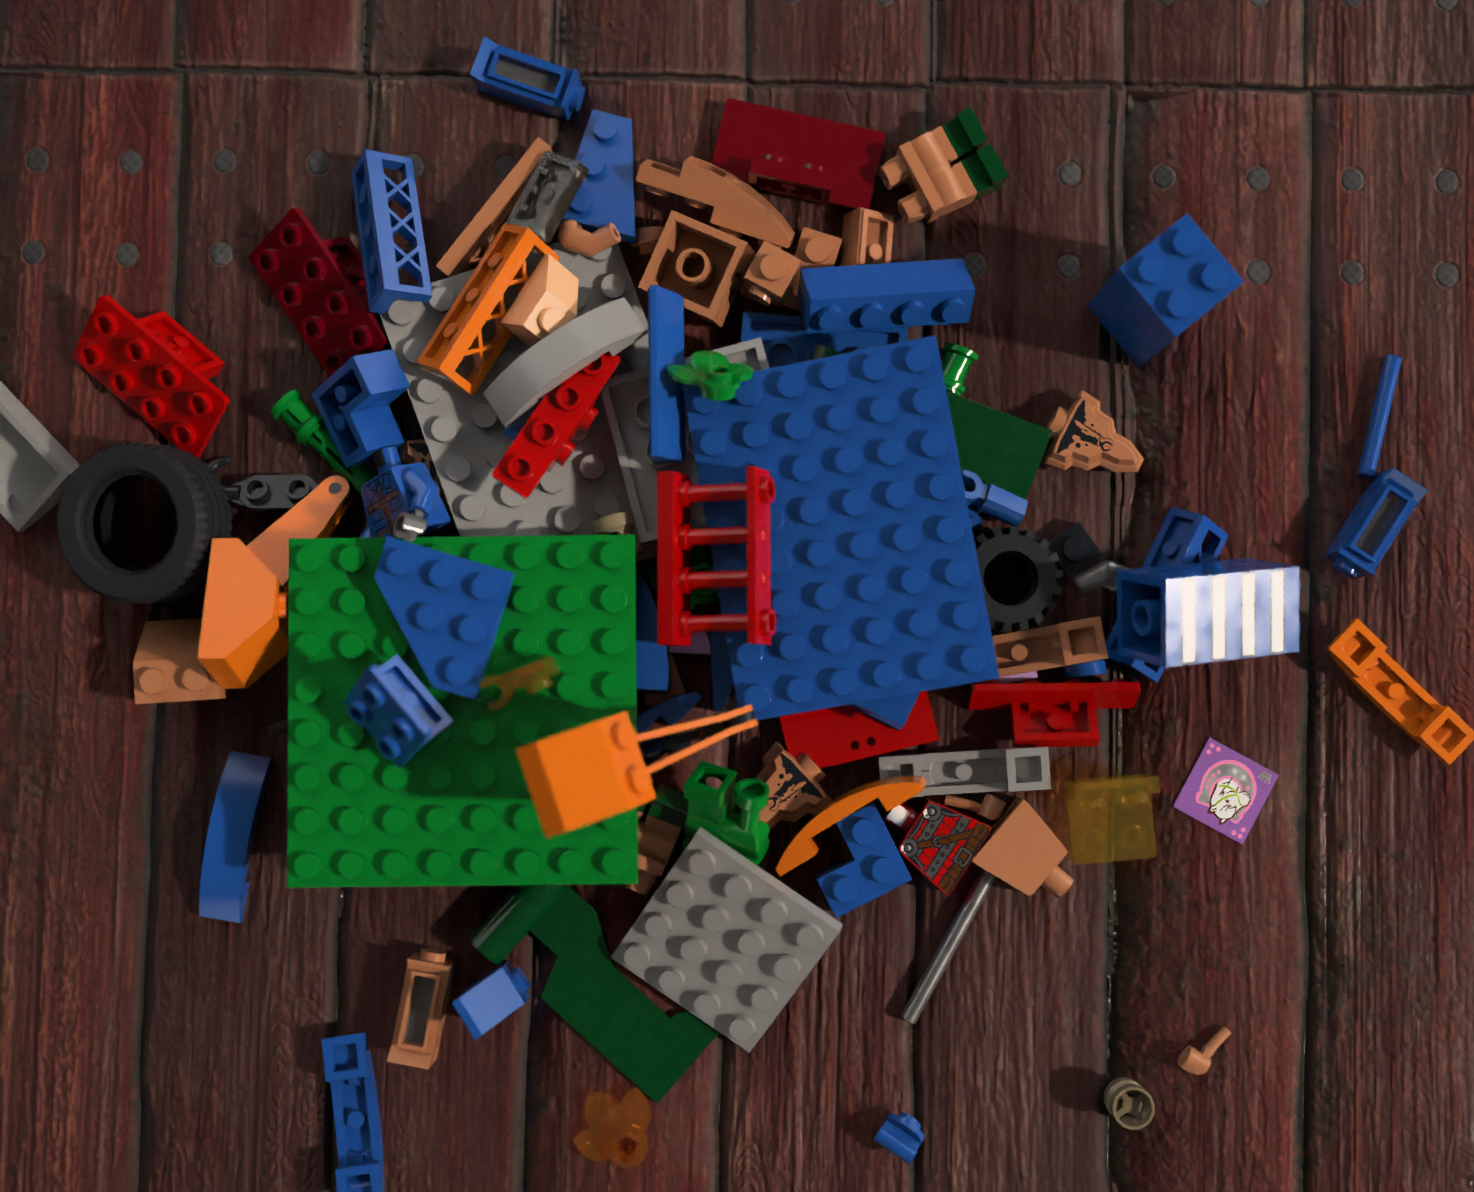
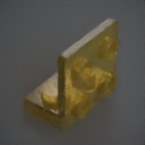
M1144 773L1064 781L1071 858L1074 864L1080 865L1156 857L1151 794L1160 793L1158 775Z

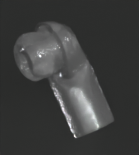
M1106 560L1074 576L1073 580L1082 595L1099 586L1117 592L1116 570L1129 568Z

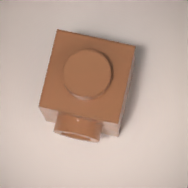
M764 240L744 276V289L748 291L747 294L755 301L769 306L771 303L780 308L800 273L802 260Z

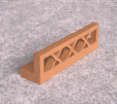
M538 137L437 263L436 268L444 278L467 272L471 266H477L483 258L478 257L484 249L486 253L490 247V242L509 218L512 225L528 227L536 235L559 208L572 170L554 156L550 145ZM550 166L567 178L559 190L542 192L540 179ZM536 185V193L529 194ZM551 199L548 202V204L545 207H543V200ZM537 201L539 215L530 223L517 224L515 210L519 205L525 202Z

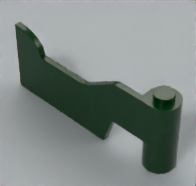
M816 344L810 360L843 353ZM947 392L961 473L964 470L972 471L980 477L984 484L988 485L991 483L1026 500L1052 430Z
M514 885L468 936L471 943L481 954L499 965L526 934L531 931L557 955L540 998L656 1104L720 1033L688 1010L677 1012L670 1017L621 973L612 963L597 911L569 885Z

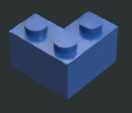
M393 349L352 356L311 393L345 468L374 462L373 452L390 446H395L398 449L406 442L389 404L410 387V384Z
M872 801L836 823L852 856L815 874L836 918L912 880Z

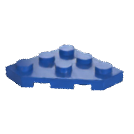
M387 536L374 579L433 688L478 700L515 573Z

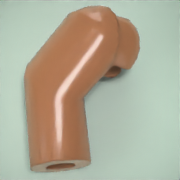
M569 219L561 223L558 239L565 249L586 257H592L619 243L621 236L613 223H609L590 233L583 230L576 220Z

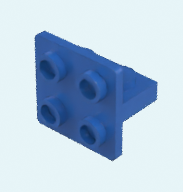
M398 654L379 667L376 664L368 667L344 700L351 719L368 731L376 741L379 752L386 759L392 760L398 768L405 765L419 749L449 728L454 722Z

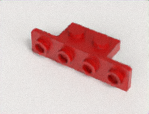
M608 351L546 393L493 470V478L527 499L547 470L551 472L556 463L563 467L576 448V445L571 441L578 430L581 428L587 432L600 411L595 408L598 395L620 364V357L618 355L612 356Z
M1080 679L1066 680L1062 683H1043L1040 680H1026L1021 683L1002 684L996 680H987L971 685L968 709L1009 710L1013 747L1097 746L1100 740L1096 709L1133 708L1141 689L1139 682H1126L1123 679H1110L1105 682L1085 683Z

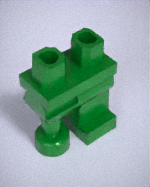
M701 761L684 783V798L688 799V815L685 822L686 838L683 840V851L701 827L758 866L769 850L770 839H768L769 825L760 821L759 810L767 806L769 799L768 785L754 778L743 779L736 783L737 771ZM715 777L721 780L722 784L717 789L708 786L706 779ZM734 801L741 809L740 814L733 812Z

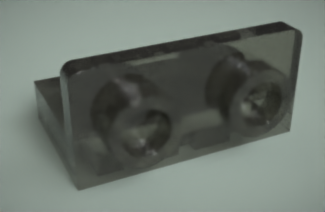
M546 150L506 223L528 227L541 240L550 243L589 169L578 160Z

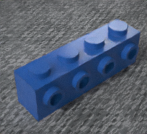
M962 258L800 269L797 304L807 334L969 323L976 289Z

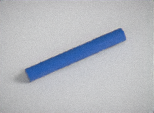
M1385 355L1357 473V475L1362 477H1375L1402 358L1397 355Z

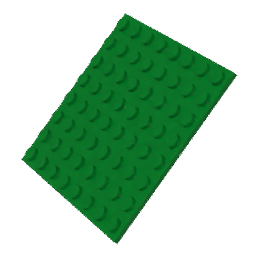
M636 535L416 537L413 542H410L515 573L478 700L433 688L374 579L386 537L289 539L287 888L638 884V806L579 828L545 838L516 749L626 711L631 726L637 735ZM393 537V538H396V539H400V540H403V541H407V540H404V539H401V538H398V537ZM396 654L399 655L454 720L449 728L419 749L401 768H398L392 760L386 759L379 752L374 738L364 727L357 725L351 719L347 706L344 704V700L368 667L373 664L379 667Z

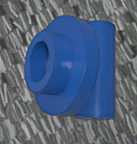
M900 1112L898 1115L889 1114L873 1140L910 1165L918 1152L917 1149L924 1140V1134L920 1130V1123L914 1117Z

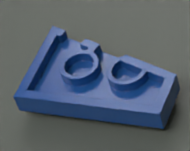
M592 109L556 214L557 224L561 225L562 222L569 219L576 220L583 230L592 233L609 223H613L620 233L621 241L636 244L632 119Z

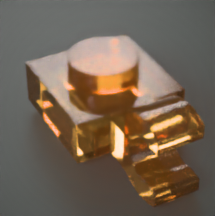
M549 656L507 672V674L489 676L483 679L480 685L482 688H486L496 684L501 688V698L496 702L488 704L490 710H498L506 707L511 702L513 693L517 689L526 687L528 694L540 691L553 685L550 677L561 673L555 657Z

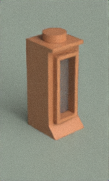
M422 948L421 953L415 952L407 959L408 964L392 1045L386 1062L429 1070L438 1057L456 960L446 958L445 951Z

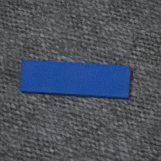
M650 285V288H648L649 455L654 463H681L685 460V399L682 388L685 384L669 376L667 367L670 365H684V300L676 292L657 285Z

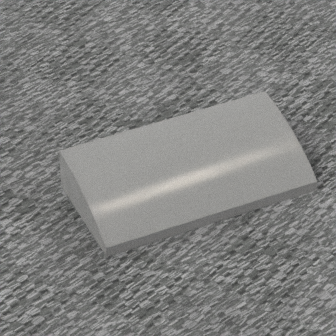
M0 381V514L17 532H23L60 501L69 478L72 477V473L78 469L80 464Z

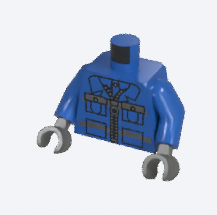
M395 446L385 447L372 453L378 475L361 487L367 524L359 538L389 536L413 542L416 537H426L451 522L439 495V487L433 481L425 464L419 462L402 465Z

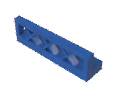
M365 149L351 173L369 312L386 314L396 298L428 303L433 295L412 158ZM383 168L401 171L402 182L396 185L384 174ZM394 198L406 209L407 216L404 219L398 217L389 208L388 202ZM398 232L412 245V251L409 254H406L394 243L393 236ZM404 267L417 279L418 287L400 284L398 271Z
M1171 506L1142 568L1217 561L1229 535L1205 515ZM1208 533L1211 538L1205 551L1202 553L1201 545ZM1116 619L1105 642L1108 654L1107 659L1129 667L1148 680L1158 683L1165 667L1151 663L1148 667L1144 664V661L1117 654Z

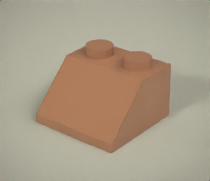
M202 618L146 621L133 660L135 704L235 699L234 688L222 689L197 659Z

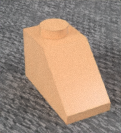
M544 254L500 323L532 347L553 331L576 318L579 279L550 254Z

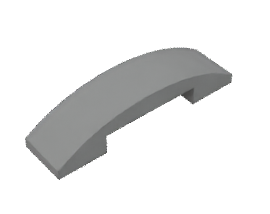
M625 297L611 301L571 320L537 342L512 362L490 384L483 394L504 427L508 429L533 412L540 403V397L609 351L612 356H615L646 335L648 331Z
M1048 747L966 750L879 757L880 779L894 776L923 775L927 782L925 789L913 797L1051 789Z

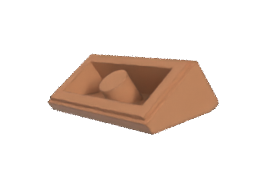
M862 207L846 212L843 220L840 266L891 263L894 216Z

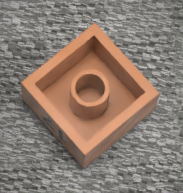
M672 210L638 288L647 295L650 285H657L676 292L683 297L684 312L722 328L755 252L748 242Z

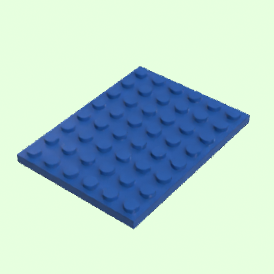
M936 335L754 371L751 380L740 383L735 397L731 400H709L701 395V388L698 385L688 384L682 386L699 485L747 482V466H757L770 471V477L773 478L775 483V499L773 503H770L771 609L774 610L776 615V631L774 635H771V645L748 644V631L725 632L738 708L751 704L756 719L763 720L1000 678ZM747 500L702 502L707 528L747 526ZM747 544L710 545L714 571L747 570ZM747 587L717 588L722 614H748Z

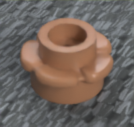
M651 226L635 229L636 244L630 243L631 247L634 249L638 248L640 256H652L664 227Z

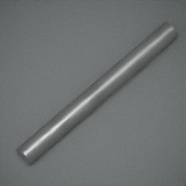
M982 868L900 1015L913 1024L917 1022L996 876Z

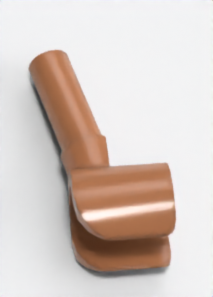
M986 793L981 804L973 800L946 794L944 805L970 810L987 819L996 820L1001 816L1006 803L989 793Z
M1223 1026L1203 1046L1200 1052L1192 1046H1187L1178 1058V1066L1195 1075L1205 1074L1211 1064L1210 1058L1232 1033Z

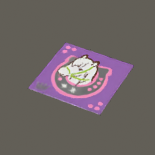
M1209 737L1173 807L1243 845L1279 775Z

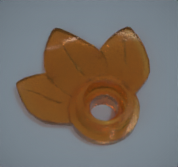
M633 1087L626 1093L621 1102L616 1097L607 1093H589L585 1112L590 1128L581 1131L574 1137L573 1141L583 1156L592 1161L610 1159L614 1164L623 1168H632L639 1165L645 1159L648 1152L649 1142L645 1132L652 1118L651 1108L644 1093L637 1087ZM624 1138H630L635 1142L636 1147L632 1151H625L621 1148L620 1141Z

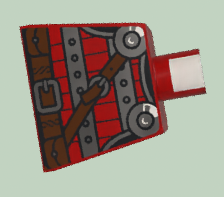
M928 798L922 801L916 811L901 803L888 811L883 819L902 832L895 843L897 850L948 896L992 830L987 824Z

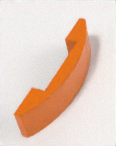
M1354 618L1329 644L1326 650L1349 679L1390 720L1441 762L1451 765L1474 740V730L1449 706L1440 705L1385 652L1388 647L1358 618Z
M905 775L879 779L837 797L814 815L789 844L775 869L779 876L784 875L817 854L821 845L815 838V835L876 798L880 799L888 812L923 791L927 784L923 775Z

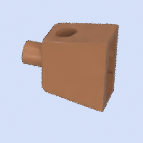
M1016 797L991 826L992 830L972 859V862L1029 897L1042 885L1058 899L1067 892L1074 881L1073 878L1057 866L1066 856L1068 850L1030 804L1024 799Z

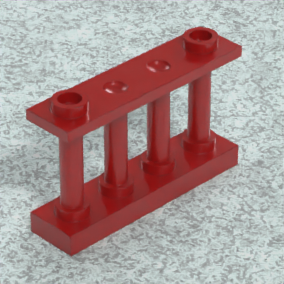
M747 466V482L708 485H692L689 475L676 471H657L658 645L691 646V636H693L694 632L748 631V644L771 645V635H774L776 631V615L774 610L771 609L770 503H773L775 499V483L773 478L770 477V471L757 466ZM747 500V526L693 528L690 525V507L693 506V503ZM747 544V570L693 572L692 568H690V550L694 546ZM747 587L748 614L694 615L690 610V593L694 589Z

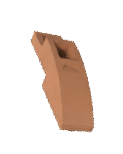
M693 156L688 157L683 162L681 170L650 159L645 160L639 165L635 181L646 184V191L660 196H669L671 192L685 197L684 202L700 209H708V205L713 206L714 209L710 223L718 225V230L737 238H741L743 234L758 238L757 243L760 246L764 240L780 249L781 247L789 248L792 244L795 232L778 210L750 185L716 165Z

